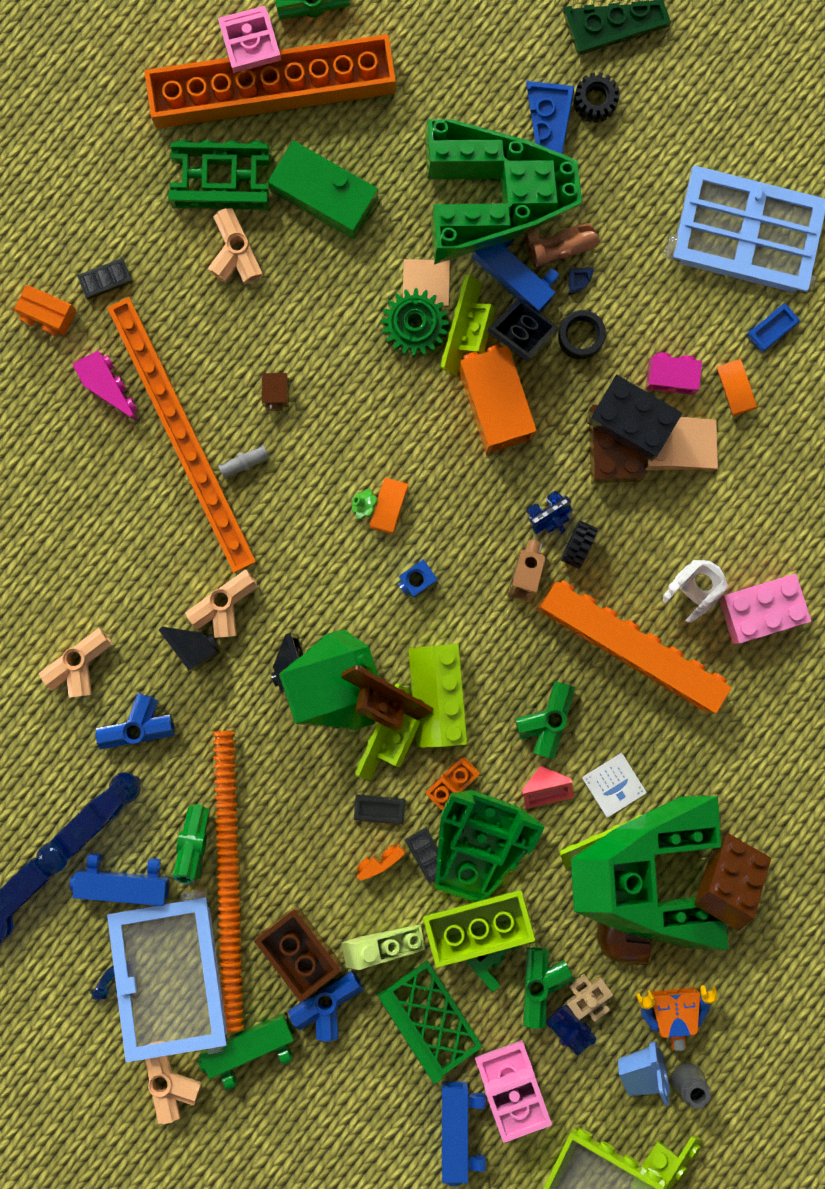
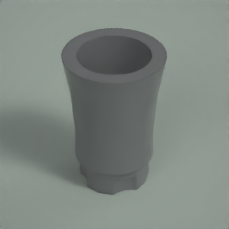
M691 1063L681 1064L674 1069L670 1078V1084L674 1093L683 1098L689 1106L697 1109L703 1108L710 1101L711 1097L703 1071Z

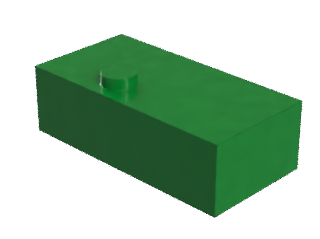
M294 140L290 143L268 180L270 192L352 239L356 238L379 199L378 188Z

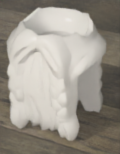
M693 560L669 584V589L663 595V602L666 603L681 589L687 597L699 605L685 620L690 623L709 611L728 589L729 585L719 566L711 561ZM705 574L709 576L712 580V588L710 590L700 589L695 582L696 575Z

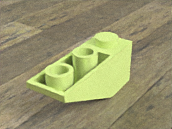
M421 925L365 935L341 942L346 967L356 970L426 950Z

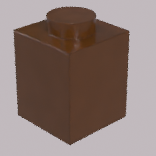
M262 373V404L264 407H268L269 411H282L283 407H289V377L287 373Z

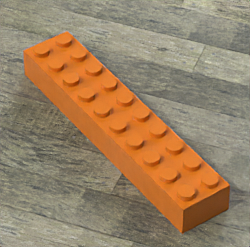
M383 34L279 50L280 61L233 73L229 57L144 70L151 119L156 129L396 94V80L389 35Z

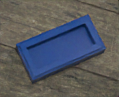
M784 303L748 332L746 336L762 354L796 326L800 320L788 305Z

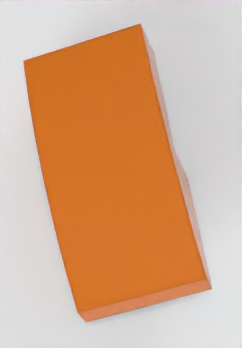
M741 359L717 366V373L725 391V397L732 416L734 417L757 409Z
M384 478L378 496V503L371 518V529L394 534L408 491L407 483Z
M462 755L425 794L443 811L450 794L463 791L479 776L480 772Z
M398 843L395 847L390 845L381 855L384 859L382 862L375 855L371 859L366 857L357 867L359 870L357 878L364 880L383 872L397 862L405 854L406 850Z

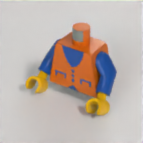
M702 985L700 987L701 996L695 987L659 991L648 990V996L644 998L640 996V993H637L641 1016L651 1030L658 1032L663 1038L670 1037L672 1050H685V1036L697 1034L698 1028L703 1025L712 1003L718 999L715 986H713L711 991L706 992L705 985Z

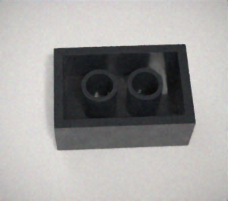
M616 374L587 424L653 461L659 455L683 413Z

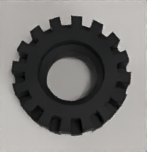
M595 72L590 73L589 78L586 75L578 83L574 95L576 112L580 111L579 116L581 118L584 115L587 116L586 121L590 122L591 118L594 119V123H598L599 119H602L603 122L607 119V116L611 117L616 109L620 90L619 87H615L617 84L615 80L610 81L611 76L608 74L604 78L602 77V72H599L598 76H595ZM592 90L602 91L605 94L606 101L602 105H593L588 101V93Z
M579 520L566 545L561 561L580 569L594 542L598 528Z

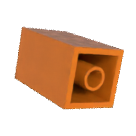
M501 344L494 345L487 349L488 352L479 355L478 352L465 355L464 359L460 360L459 374L485 454L530 441L536 433L535 424L510 348L507 346L502 347Z

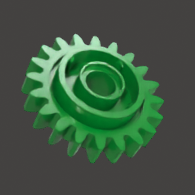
M417 288L414 289L413 295H410L408 290L405 289L404 298L396 293V303L388 301V306L391 310L383 309V315L388 318L381 319V325L388 327L382 330V334L390 335L386 339L387 344L395 342L394 351H397L400 347L403 348V356L410 350L413 358L416 357L417 351H420L422 356L425 357L426 348L431 352H435L434 343L442 345L443 341L439 336L447 337V331L442 328L449 327V321L442 319L448 316V312L440 311L444 306L443 302L435 304L436 295H433L430 299L427 298V290L420 296ZM416 318L422 324L418 328H413L408 322Z

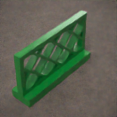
M427 960L391 986L382 989L376 994L434 1084L443 1079V1075L483 1047ZM425 969L431 975L429 987L416 985L418 974ZM413 978L412 984L406 983L407 981ZM434 982L439 989L433 988ZM402 985L411 987L409 1001L398 1000L393 991ZM415 988L428 990L426 1005L412 1003ZM432 991L442 993L445 997L443 1008L430 1006ZM448 1003L452 1010L447 1009ZM401 1004L408 1005L407 1011H405ZM411 1006L425 1009L422 1023L413 1022L410 1019ZM429 1010L442 1012L439 1026L426 1024ZM446 1013L455 1014L458 1017L457 1030L443 1027ZM462 1025H463V1027L465 1028V1030H466L467 1032L461 1031V1026H462ZM415 1026L421 1027L420 1033ZM425 1028L439 1030L436 1045L424 1041ZM443 1031L456 1033L453 1048L440 1046ZM460 1034L470 1036L474 1045L467 1050L457 1049ZM430 1048H435L434 1055ZM439 1049L452 1052L451 1061L444 1067H441L437 1061Z

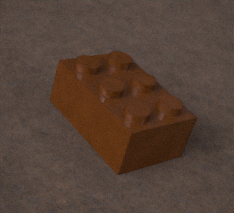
M592 405L588 410L589 419L597 405ZM589 425L591 483L642 481L645 478L644 456Z
M727 833L721 838V848H712L694 905L740 931L755 918L772 858Z
M295 905L259 933L254 940L300 1003L342 970L343 964L298 905Z

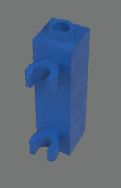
M515 239L473 252L472 258L516 299L520 298L539 313L553 300L555 292L550 287L558 280L559 274L552 268L541 280L507 249Z
M91 853V855L87 856V870H78L75 872V876L72 875L70 880V891H73L72 898L164 906L168 902L170 877L159 876L161 859L151 858L148 860L147 875L99 871L101 854Z
M442 1081V1183H447L449 1186H461L462 1183H468V1170L486 1171L485 1155L468 1156V1107L476 1109L486 1108L485 1093L468 1094L467 1082Z

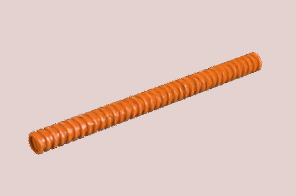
M215 731L213 733L215 737L213 744H215L216 748L213 749V752H216V756L213 757V760H216V764H214L216 780H214V783L217 784V787L214 788V791L217 792V795L214 796V799L217 800V803H215L217 808L215 815L218 816V819H215V823H218L215 831H218L216 847L219 850L216 851V855H219V858L216 859V862L219 863V866H217V871H219L217 886L220 887V890L217 891L220 898L217 901L220 903V906H218L220 911L218 918L221 919L218 923V926L221 927L218 934L221 935L219 938L221 943L219 950L222 951L219 954V958L222 959L219 963V966L222 967L220 970L222 975L220 982L222 983L221 991H223L222 999L227 1033H236L244 1029V1025L241 1024L244 1021V1017L241 1016L244 1012V1009L241 1008L243 1005V1000H241L243 993L240 991L243 989V985L240 984L243 980V977L240 976L242 973L240 968L242 965L240 960L242 953L239 952L242 948V945L239 944L241 941L239 936L241 933L239 928L241 921L238 920L241 917V913L238 912L241 907L238 905L240 889H237V886L240 885V882L237 881L240 874L237 873V870H239V865H237L239 858L236 857V854L239 853V850L236 849L239 842L236 841V838H238V834H236L238 826L235 825L238 822V818H235L238 811L235 810L237 795L234 792L237 790V787L234 786V783L237 782V779H234V775H236V771H234L236 755H233V751H236L233 744L236 741L233 740V736H235L233 731Z

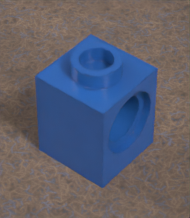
M423 559L399 576L401 582L398 585L406 596L411 594L414 598L436 583L438 579ZM412 574H420L423 577L424 581L421 586L414 587L409 583V578Z

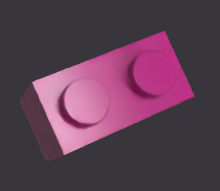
M656 353V355H652L649 359L646 389L695 395L699 391L702 361L695 360L694 356L684 355L680 358H674L669 353Z

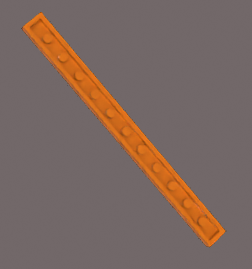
M128 297L107 307L233 573L257 563L132 300Z

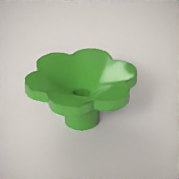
M371 489L358 492L352 500V511L356 513L358 519H364L366 516L370 517L375 511L374 507L378 503V498L374 496Z

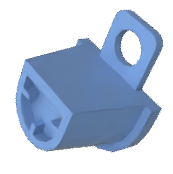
M657 1041L650 1042L649 1047L618 1059L619 1076L628 1096L660 1093L664 1105H669L668 1094L671 1093L668 1073L661 1048Z

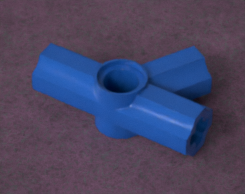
M137 693L127 723L96 728L95 736L99 750L175 736L172 715L153 718L159 700ZM133 725L138 726L141 730V735L138 739L133 738L130 734V729Z
M351 970L329 985L320 987L315 994L288 1010L291 1022L300 1031L316 1020V1040L325 1042L338 1039L337 1007L364 990L361 980ZM321 996H329L332 999V1003L325 1005L321 1003L319 998Z

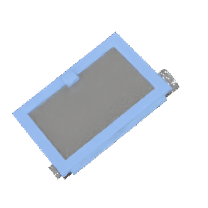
M206 890L182 893V902L107 914L126 1062L207 1049L208 1054L222 1052L223 1046L228 1045L216 948Z

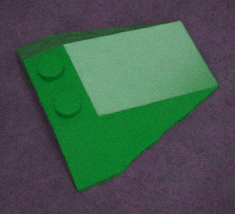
M345 629L323 635L320 641L308 648L305 654L293 661L279 674L295 724L331 726V728H349V730H358L375 724L376 721L356 711L360 688L341 678L342 672L355 665L362 666L367 671L378 676L368 645Z
M473 790L451 793L441 814L435 889L473 902L487 899L502 883V879L511 870L514 871L518 867V862L535 849L545 828L544 825L520 807Z

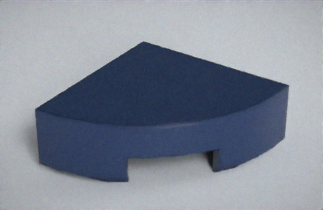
M569 268V295L576 294L587 287L592 278L594 268Z

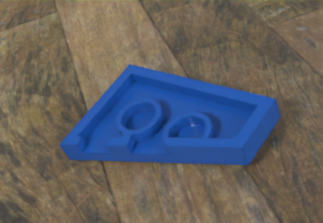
M526 81L535 143L563 154L574 86Z

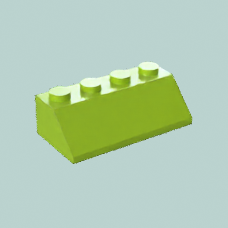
M459 644L408 648L412 696L433 707L432 714L418 720L420 725L416 731L417 748L467 745Z
M522 889L428 914L423 917L436 968L536 941Z

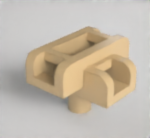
M582 974L579 979L569 984L575 995L568 999L566 1003L578 1020L589 1014L595 1022L610 1011L605 1001L613 996V993L601 977L590 982L586 975ZM587 984V987L578 992L579 989ZM601 1006L603 1007L602 1009H600L598 1012H596V1013L594 1014V1011H595V1010H597V1009L600 1008Z

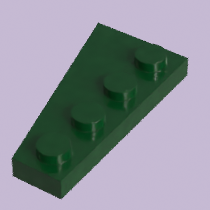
M663 0L638 1L627 5L609 3L608 6L599 7L584 5V8L567 6L563 7L562 11L578 56L667 28L671 24Z

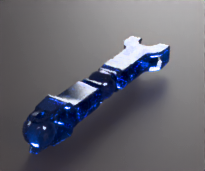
M127 772L115 775L106 791L91 800L49 843L42 845L36 857L31 859L0 889V943L12 933L13 915L54 874L61 872L67 865L68 859L72 858L102 828L114 819L125 804L132 803L137 799L141 789L139 777Z

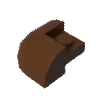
M598 922V944L602 952L609 959L620 963L648 964L652 947L650 939L620 932Z

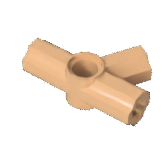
M225 208L218 211L213 218L223 237L225 246L208 270L225 283L236 268L244 285L258 281L263 277V273L233 208ZM237 242L244 243V247L241 250L232 249L233 245Z
M246 569L219 589L214 590L208 597L186 611L185 614L197 630L213 620L214 638L237 636L234 604L259 586ZM219 593H225L228 597V602L224 607L219 606L216 602Z
M98 628L76 646L67 649L60 658L39 673L41 680L52 691L67 680L69 698L92 695L88 665L113 646L110 638L101 628ZM78 652L81 656V662L79 665L74 666L71 662V657L74 653Z
M156 1041L147 1045L163 1043L165 1041ZM168 1055L145 1059L149 1076L148 1089L153 1096L158 1124L172 1123L181 1117L178 1101L194 1106L202 1082L175 1074L171 1070ZM156 1078H164L168 1086H159Z

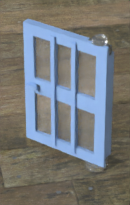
M694 165L690 173L677 235L669 234L663 258L678 261L682 265L793 293L797 291L806 294L808 289H813L816 281V275H812L825 215V198Z

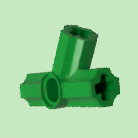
M275 0L279 20L304 15L316 18L324 11L350 6V0H317L314 4L308 3L309 0Z
M554 681L546 711L515 718L520 739L538 735L533 751L534 754L551 759L555 758L562 731L567 722L566 718L575 687ZM552 713H557L561 719L560 724L556 727H551L548 724V717Z
M194 804L188 806L183 831H180L176 846L177 858L172 877L173 880L182 884L195 883V880L201 879L203 874V856L207 842L206 830L210 816V809L203 805Z
M531 947L527 948L524 1027L533 1029L545 1028L547 995L575 981L565 960L548 968L549 949ZM534 982H539L543 985L538 993H533L529 990Z

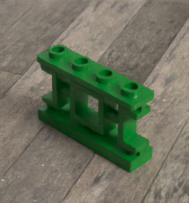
M185 139L170 143L172 163L183 164L182 183L170 182L168 200L172 208L269 210L268 184H257L258 165L270 166L271 152L268 144L262 141H252L250 144H245L235 140H229L226 143H216L212 140L192 143ZM189 156H201L202 168H190ZM238 157H251V169H238ZM209 164L232 165L231 184L209 183ZM189 178L202 179L201 188L203 191H189ZM238 179L251 180V192H238Z

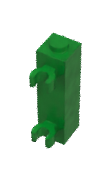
M286 1011L226 1038V1046L203 1049L198 1059L201 1071L207 1073L209 1079L221 1075L223 1085L228 1090L235 1087V1083L238 1082L232 1070L233 1068L276 1049L282 1065L292 1061L293 1055L287 1044L294 1041L296 1034Z

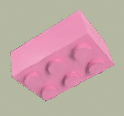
M796 574L729 593L719 598L733 644H740L811 622Z

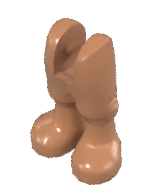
M591 224L576 225L561 230L548 238H540L534 229L524 233L528 255L532 259L535 268L545 266L556 259H567L596 248L599 245V237Z

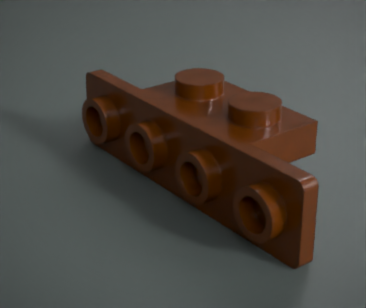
M355 665L341 674L342 679L360 688L356 711L394 732L401 729L404 713L416 720L433 713V707L425 704L424 701L411 696L401 688L395 687L384 678L372 674L362 666Z

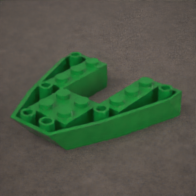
M427 119L425 149L428 179H500L503 204H433L431 229L434 265L505 243L554 220L582 203L578 160L526 139L452 119Z
M692 795L678 797L615 828L571 859L574 912L620 932L689 949L728 950L726 923L695 906L696 897L658 901L655 855L721 848L718 796Z

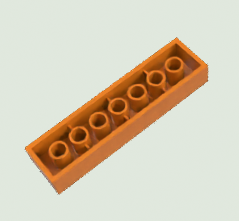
M563 580L551 584L537 607V611L702 711L717 714L732 688L726 684V678L715 672L713 674L704 671L705 666L694 659L692 661L684 659L682 657L684 653L675 647H664L660 644L662 642L660 638L651 633H648V635L638 631L640 627L630 620L622 621L618 619V613L606 606L605 608L595 605L597 601L585 593L583 595L575 593L573 591L575 587Z

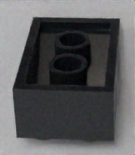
M518 298L488 328L487 332L528 362L535 359L543 351L559 327Z

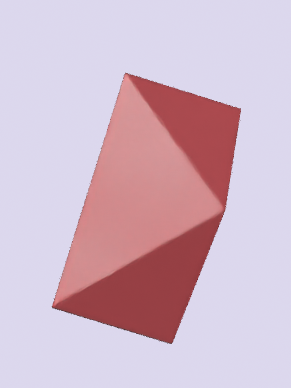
M543 766L538 768L522 789L525 809L574 798L571 778Z

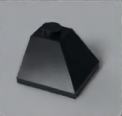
M161 627L159 629L188 671H197L220 654L217 649L220 645L211 634L207 636L206 633Z
M285 634L273 664L274 672L271 673V677L275 687L279 686L280 690H284L279 674L293 661L303 655L298 634Z

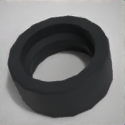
M577 310L570 313L563 320L558 332V342L562 351L569 357L577 360L593 357L601 349L606 338V327L602 319L596 313L588 310ZM586 321L594 327L596 340L591 347L578 349L569 342L568 329L573 323Z

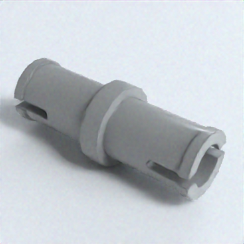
M261 445L247 453H238V457L219 464L218 467L224 479H227L243 470L245 472L249 471L250 467L269 460V456L264 446Z

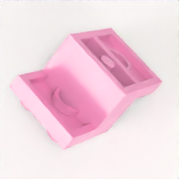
M265 6L218 18L233 73L281 60L269 14Z
M523 1040L475 1057L484 1083L486 1096L503 1143L552 1125Z

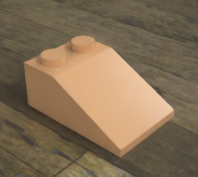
M680 417L659 455L653 461L644 457L645 471L718 469L716 420Z

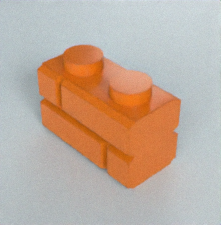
M25 285L21 297L14 308V311L20 316L19 320L30 326H33L34 323L43 326L41 330L52 336H55L56 333L64 336L76 313V309L72 304L29 285Z

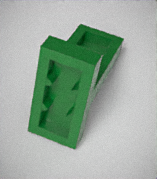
M521 945L465 961L488 988L494 992L500 986V982L489 968L491 966L493 968L497 967L505 959L504 954L510 949L515 951Z

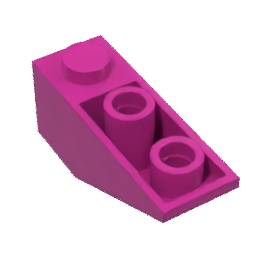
M97 350L72 364L82 384L90 392L134 421L138 420L134 413L138 409L131 397L126 398L123 392L126 390V387L120 376H114L112 369L115 366L108 355L104 356Z

